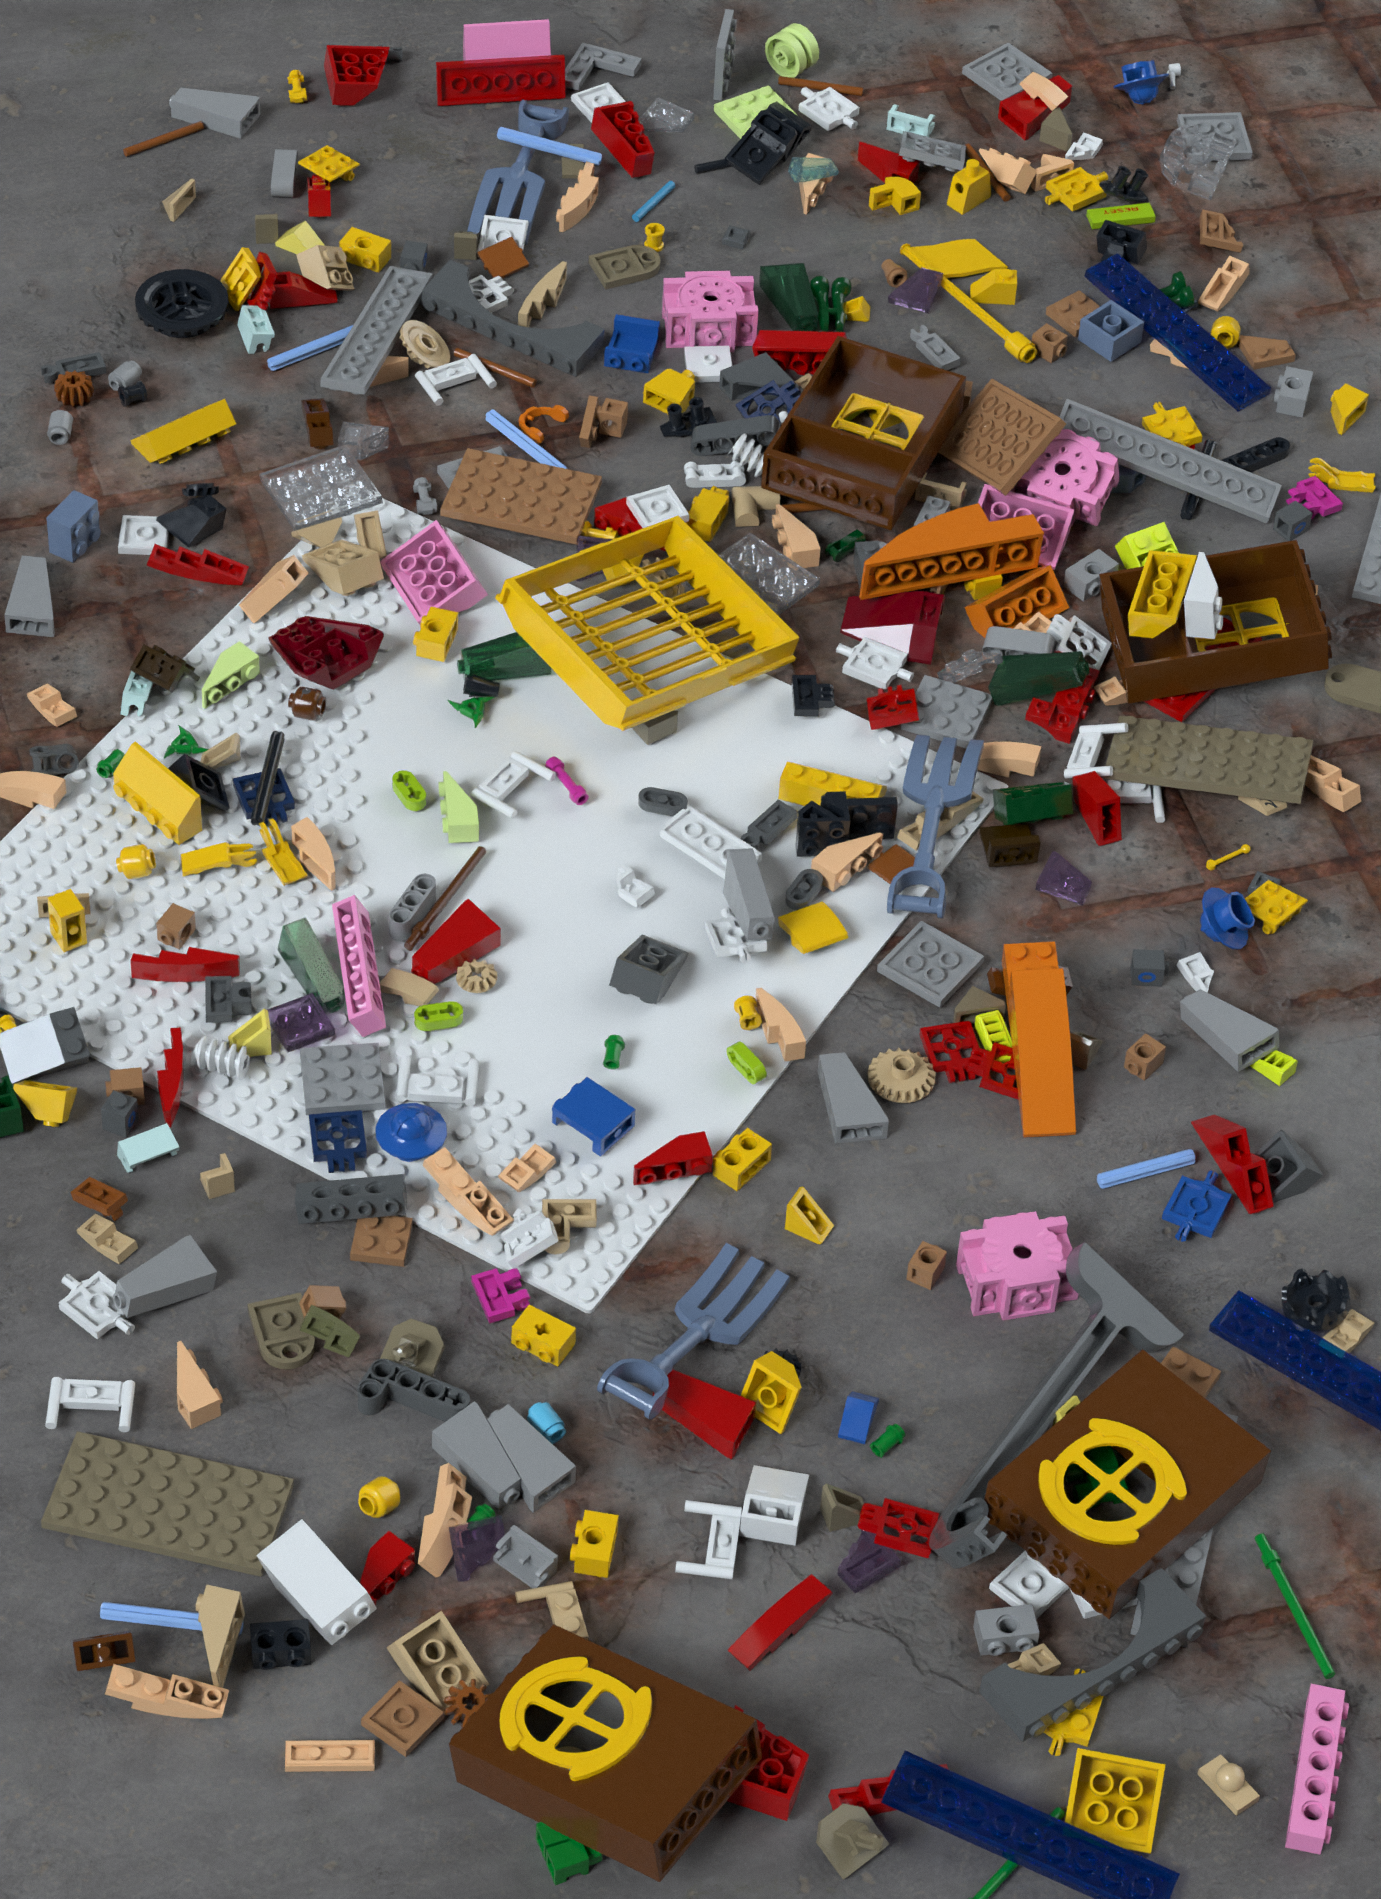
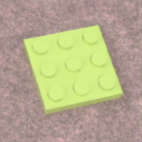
M769 85L714 104V112L740 139L751 127V122L761 110H767L768 106L776 101L796 114Z

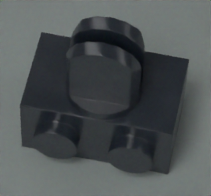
M1109 220L1104 221L1096 236L1098 253L1103 254L1100 260L1101 270L1107 275H1116L1124 261L1138 265L1147 250L1146 232Z

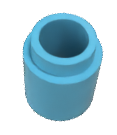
M538 1402L529 1409L527 1421L550 1443L554 1444L563 1438L566 1433L565 1424L549 1403Z

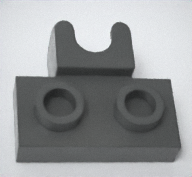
M231 976L205 977L206 1023L232 1022V1012L233 1015H250L252 1013L251 983H232Z

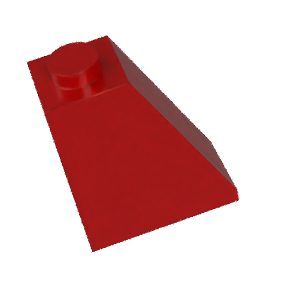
M1096 771L1073 776V799L1097 845L1102 846L1122 840L1120 797Z

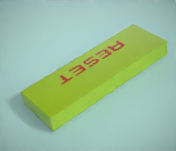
M1150 203L1087 209L1086 213L1092 229H1100L1105 220L1127 226L1153 223L1156 218Z

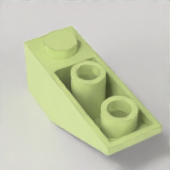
M240 641L223 651L202 688V707L206 709L213 703H217L221 698L237 690L238 687L260 674L259 656Z
M443 771V782H438L439 797L444 796V800H440L441 815H446V818H442L443 833H448L449 843L478 842L479 820L477 805L447 771Z

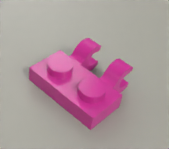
M1316 476L1297 482L1296 488L1288 491L1292 498L1286 500L1288 505L1294 501L1299 503L1304 499L1308 501L1302 504V506L1312 512L1311 519L1317 513L1324 517L1342 510L1343 503Z
M497 1268L471 1276L472 1285L489 1324L515 1316V1309L524 1311L530 1305L528 1301L530 1296L527 1289H521L509 1295L506 1290H516L522 1287L518 1268L508 1270L502 1274H499Z

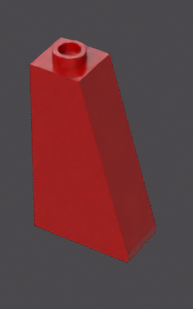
M1057 75L1048 80L1058 86L1068 96L1056 107H1060L1063 110L1070 103L1072 85ZM1024 90L1000 101L998 119L1026 141L1041 129V124L1052 111L1039 96L1033 100Z
M470 899L465 900L412 956V974L422 977L434 985L457 972V968L462 967L464 961L470 963L474 958L477 960L501 946V928Z
M672 1369L667 1375L669 1387L662 1411L729 1459H733L755 1419L756 1402Z

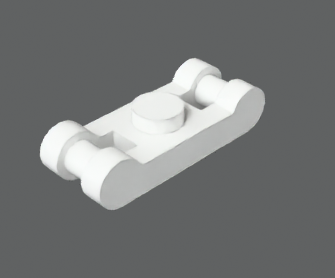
M739 460L733 461L731 464L697 465L695 462H687L684 465L686 485L691 488L742 486L746 482L745 474L743 473L744 465L742 467L739 466Z

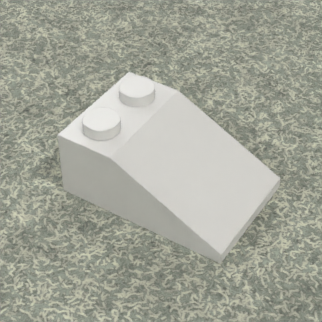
M1199 552L1184 598L1186 636L1215 639L1217 631L1221 630L1223 626V615H1219L1222 608V597H1218V586L1204 552Z

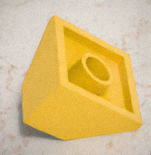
M30 1080L15 1083L13 1087L35 1119L44 1120L43 1125L59 1127V1123L68 1121L77 1093V1087Z
M770 1351L754 1360L741 1396L756 1402L755 1418L779 1434H782L785 1431L802 1387L794 1365L773 1351Z

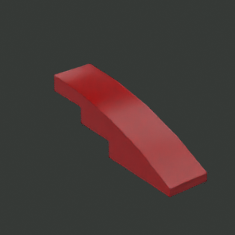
M154 544L146 565L192 580L241 586L249 568L247 565L204 549L201 555L181 546L175 552L157 544Z
M193 947L188 948L187 954L161 950L159 957L133 953L130 961L131 976L135 979L164 982L205 981L207 976L238 977L240 975L239 955Z
M181 1027L170 1028L172 1048L164 1050L165 1070L157 1071L158 1090L164 1120L169 1128L172 1127L177 1114L183 1090L184 1054Z
M811 1574L757 1619L728 1649V1652L745 1668L751 1671L769 1651L773 1653L790 1634L795 1636L829 1599L833 1592Z
M947 1764L892 1770L889 1777L863 1779L857 1787L831 1789L828 1797L833 1811L844 1803L863 1807L868 1815L872 1816L933 1800L953 1793L955 1787Z

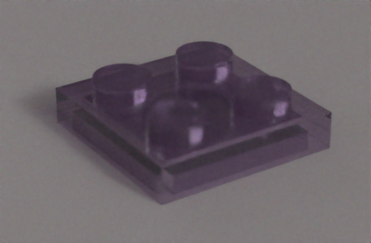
M313 993L267 1009L270 1026L287 1053L335 1035L334 1026Z

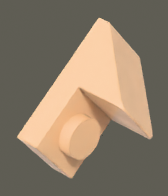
M1043 154L1041 166L1035 169L1037 172L1031 182L1032 189L1035 192L1045 189L1046 181L1072 171L1074 162L1070 159Z

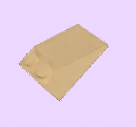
M342 539L302 555L303 561L332 591L343 596L356 593L357 589L362 587H372L377 581L384 579L377 551Z
M206 1585L204 1594H199L197 1598L196 1611L199 1612L198 1622L202 1626L213 1685L223 1688L245 1612L241 1592Z
M442 1611L387 1647L403 1674L425 1699L442 1711L450 1707L444 1703V1698L451 1696L448 1691L451 1686L458 1688L460 1680H464L467 1686H469L471 1679H475L476 1688L478 1689L482 1684L489 1685Z

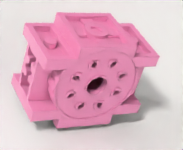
M730 271L685 272V278H663L662 319L665 322L666 348L729 346L730 352H734L735 346H753L757 337L758 305H755L753 276H731Z
M1062 429L1061 433L1047 446L1045 452L1031 465L1029 471L1020 478L1011 492L1074 509L1072 526L1075 519L1098 526L1101 520L1100 513L1113 487H1117L1120 480L1118 458L1108 452L1102 453L1100 443L1094 438H1085L1077 435L1072 430Z
M1036 1211L1018 1213L1016 1215L985 1219L983 1229H971L961 1232L956 1267L958 1273L964 1275L972 1299L970 1308L973 1316L1000 1312L1002 1321L1052 1313L1055 1312L1056 1303L1078 1299V1293L1071 1287L1066 1275V1262L1072 1251V1246L1067 1236L1068 1223L1065 1216L1047 1217L1039 1220Z

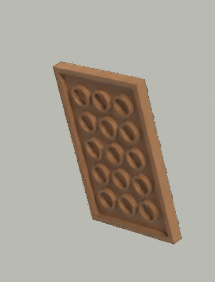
M991 379L959 416L937 454L1006 496L1015 487L1020 478L1029 471L1036 459L1045 452L1053 439L1061 433L1066 423L1060 417Z
M467 448L440 509V516L577 545L583 526L587 521L602 484V476Z

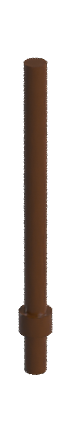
M479 846L423 920L418 921L413 927L412 934L404 943V947L407 950L412 951L420 939H424L430 932V926L486 854L484 847Z

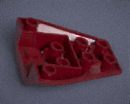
M914 591L861 600L859 596L848 597L840 633L860 642L864 637L906 653L907 661L931 665L940 615L943 612L946 595Z
M304 616L298 618L286 628L279 629L277 633L268 639L294 674L334 690L371 668L384 633L365 624Z

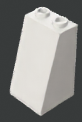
M302 1519L256 1555L275 1588L305 1619H308V1622L331 1645L344 1637L351 1629L377 1609L365 1588Z

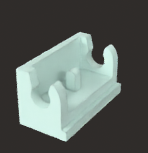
M896 104L889 110L886 130L901 134L903 131L929 137L935 127V122H932L935 117L933 114H930L928 119L896 111L899 107Z
M242 305L237 326L248 354H254L257 350V345L260 343L264 344L263 350L266 352L270 347L271 339L275 335L266 310L258 306Z
M131 671L123 691L120 715L127 716L131 705L138 707V716L142 715L145 701L147 702L153 686L151 681Z
M166 1123L119 1141L117 1156L127 1173L133 1172L132 1168H135L136 1165L164 1154L177 1155L176 1151H179V1145Z

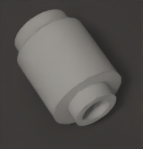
M132 360L122 363L109 374L110 387L118 391L120 386L126 388L135 384L142 375L140 366Z
M57 410L50 415L47 434L49 440L56 445L65 444L71 437L73 417L69 412Z

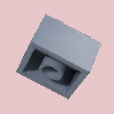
M1110 300L1080 320L1078 340L1112 362L1141 343L1144 321Z
M73 490L47 517L49 553L74 563L93 542L98 540L101 533L99 528L98 500Z

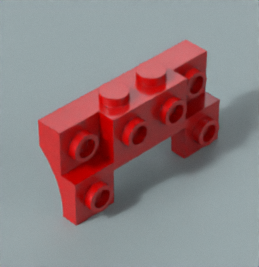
M1055 650L1049 662L1047 673L1054 674L1063 680L1052 703L1033 697L1026 712L1025 720L1041 726L1055 740L1070 744L1080 720L1086 719L1089 710L1088 703L1092 704L1096 694L1094 686L1099 681L1100 670L1077 664V656Z

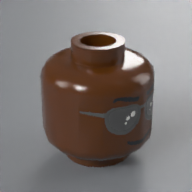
M299 687L295 693L290 694L288 707L292 708L294 717L315 721L319 716H323L325 712L326 698L323 697L320 690Z

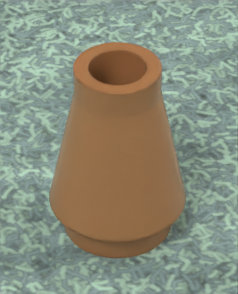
M885 260L881 267L887 283L895 288L904 286L907 282V271L894 263L893 260Z

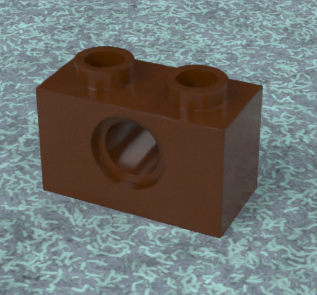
M131 1630L73 1640L77 1671L136 1662Z

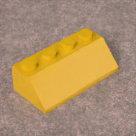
M222 399L130 441L150 463L158 460L159 464L172 459L171 454L176 451L181 455L192 450L190 445L196 442L200 446L211 441L210 436L214 434L220 437L231 432L229 427L236 425V422L226 400Z
M1149 550L1128 612L1129 636L1154 638L1176 623L1197 555Z
M136 741L132 743L113 773V789L117 796L123 797L135 811L143 814L150 824L156 825L168 839H172L180 845L202 831L200 795Z
M787 762L780 777L778 799L803 806L810 801L820 805L823 794L846 791L847 799L879 798L885 796L887 786L794 762Z

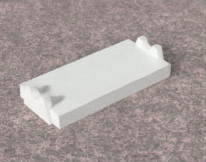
M691 806L679 811L663 824L664 827L660 830L661 838L723 879H725L728 849L753 848ZM753 848L757 863L762 860V853Z

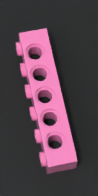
M353 895L332 904L348 1019L361 1036L365 1037L386 1028L369 912L358 898Z
M1316 1684L1310 1685L1306 1700L1285 1848L1320 1855L1323 1843L1329 1844L1332 1827L1327 1826V1819L1333 1818L1335 1801H1330L1331 1793L1336 1794L1339 1780L1338 1776H1334V1769L1340 1768L1342 1752L1337 1751L1338 1744L1343 1745L1346 1727H1341V1720L1347 1719L1349 1703L1344 1702L1345 1690Z

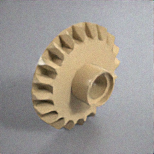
M417 320L406 321L401 326L402 328L399 331L401 334L400 339L403 341L402 345L407 348V354L411 360L424 364L427 369L436 368L450 362V352L445 341L430 326Z
M898 1047L896 1051L888 1049L886 1053L880 1052L877 1058H873L871 1065H869L867 1076L871 1088L882 1098L897 1103H910L926 1097L932 1091L936 1072L933 1070V1064L928 1062V1057H921L920 1052L912 1053L910 1048L907 1051H901Z

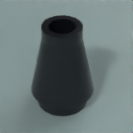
M472 673V675H466L463 694H467L469 697H498L500 683Z

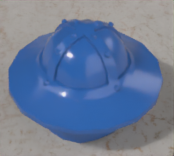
M1154 60L1128 64L1121 67L1124 83L1117 84L1113 88L1128 93L1134 103L1141 105L1150 103L1156 98L1158 86L1169 77V73L1157 75Z
M1209 888L1204 892L1202 899L1203 913L1200 918V930L1214 942L1221 941L1223 945L1233 950L1242 949L1247 944L1248 929L1254 926L1255 923L1249 905L1244 896L1239 892L1228 894L1220 888Z
M405 1103L392 1107L380 1116L376 1124V1140L381 1148L393 1157L406 1162L417 1161L433 1155L443 1146L447 1137L446 1122L441 1114L429 1106L418 1103Z

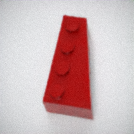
M628 101L594 108L591 125L593 133L632 178L650 175L655 152L648 136L644 134L643 125L638 121L639 116L637 111L633 109V102Z
M759 330L752 349L754 357L766 352L784 371L790 369L804 376L806 373H815L837 336L847 337L846 332Z

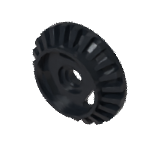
M175 269L158 273L142 283L136 292L135 309L138 312L139 319L143 320L147 327H153L154 331L174 338H190L208 331L211 327L217 326L219 320L224 319L225 312L228 311V294L223 284L207 273L190 269ZM179 302H186L187 304H185V305H178L177 303H179Z

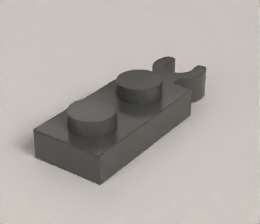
M100 352L55 361L56 366H41V374L44 375L45 383L54 382L58 379L59 374L65 375V371L73 372L76 370L78 373L84 371L89 376L106 373V365Z
M778 799L748 826L747 833L741 836V840L746 843H752L751 846L756 850L759 849L761 842L768 845L797 819L798 811Z

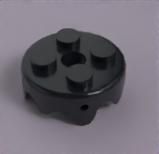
M1298 1269L1294 1273L1291 1283L1282 1288L1283 1313L1289 1323L1298 1329L1313 1332L1328 1330L1340 1324L1349 1313L1351 1304L1347 1281L1344 1276L1336 1278L1328 1270H1322L1319 1275L1311 1276L1305 1269ZM1315 1302H1321V1303H1323V1304L1320 1305V1306H1316V1307L1311 1306V1305L1314 1304Z

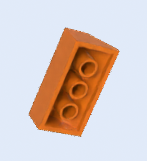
M1047 565L1025 573L964 608L974 630L985 638L989 627L997 626L1013 629L1020 622L1026 624L1037 612L1050 619L1054 615L1067 610L1069 605L1051 565Z

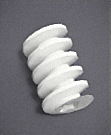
M744 433L739 437L728 454L733 452L732 461L740 457L739 466L741 467L748 463V472L755 468L754 477H758L762 474L764 452L761 453L762 445L759 444L754 448L755 440L751 439L745 442L747 434Z
M203 1035L193 1049L190 1064L191 1066L197 1064L200 1069L207 1067L211 1072L217 1070L221 1075L227 1072L229 1077L237 1075L239 1080H243L249 1068L250 1057L246 1055V1046H242L241 1050L237 1052V1045L233 1043L228 1050L227 1041H222L218 1047L217 1038H213L210 1044H207V1036Z

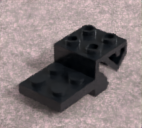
M776 101L770 104L767 110H761L751 122V127L726 155L725 162L760 185L780 160L785 162L810 133L811 124Z
M846 791L823 794L820 805L810 801L798 811L795 843L797 857L817 856L827 846L879 832L883 834V839H894L898 807L897 797L847 799Z

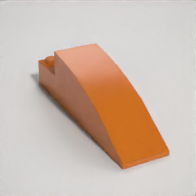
M979 503L943 513L899 534L864 562L859 597L861 600L1038 568L1044 532L1034 514L989 522Z
M1055 942L1004 944L1002 968L1023 1138L1076 1135L1064 970L1058 967Z

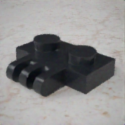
M792 675L791 686L794 716H819V708H832L835 706L832 684H817L816 675Z

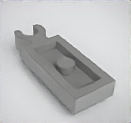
M924 325L920 326V333L911 329L910 338L916 342V348L935 367L949 370L960 365L961 358L936 333L929 335L928 329Z

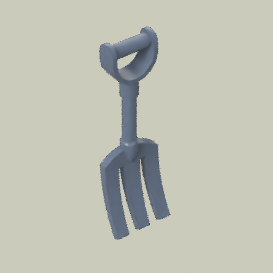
M521 100L518 111V129L520 132L549 140L561 136L567 126L569 108L563 107L562 110L530 105L527 104V100ZM522 146L516 162L511 167L486 170L475 200L467 232H478L480 236L484 215H487L499 183L503 184L495 214L498 217L511 218L522 188H527L519 217L520 220H528L529 225L525 240L527 245L537 207L545 188V180L539 175L528 171V166L536 149Z
M916 735L905 773L903 794L912 801L924 805L926 812L919 850L915 855L914 865L900 871L893 878L889 887L887 913L893 914L894 910L933 913L937 914L938 918H944L946 909L945 883L940 874L933 870L935 861L933 854L940 816L944 808L957 806L971 800L978 765L984 749V740H970L960 765L955 786H951L949 784L957 747V738H943L937 751L928 783H922L930 746V736ZM923 884L936 890L939 898L899 895V893L909 886Z
M726 1243L703 1275L676 1303L674 1311L679 1320L687 1327V1331L662 1354L656 1355L649 1362L630 1358L614 1363L602 1375L597 1391L602 1394L609 1392L644 1411V1416L652 1420L660 1413L664 1406L669 1387L667 1375L672 1371L673 1366L698 1343H702L706 1339L724 1344L738 1345L770 1310L790 1282V1276L776 1270L745 1309L729 1324L725 1323L743 1301L765 1267L764 1262L751 1256L721 1294L704 1310H701L700 1308L721 1283L740 1254L739 1249ZM630 1383L643 1385L653 1391L655 1395L652 1396Z

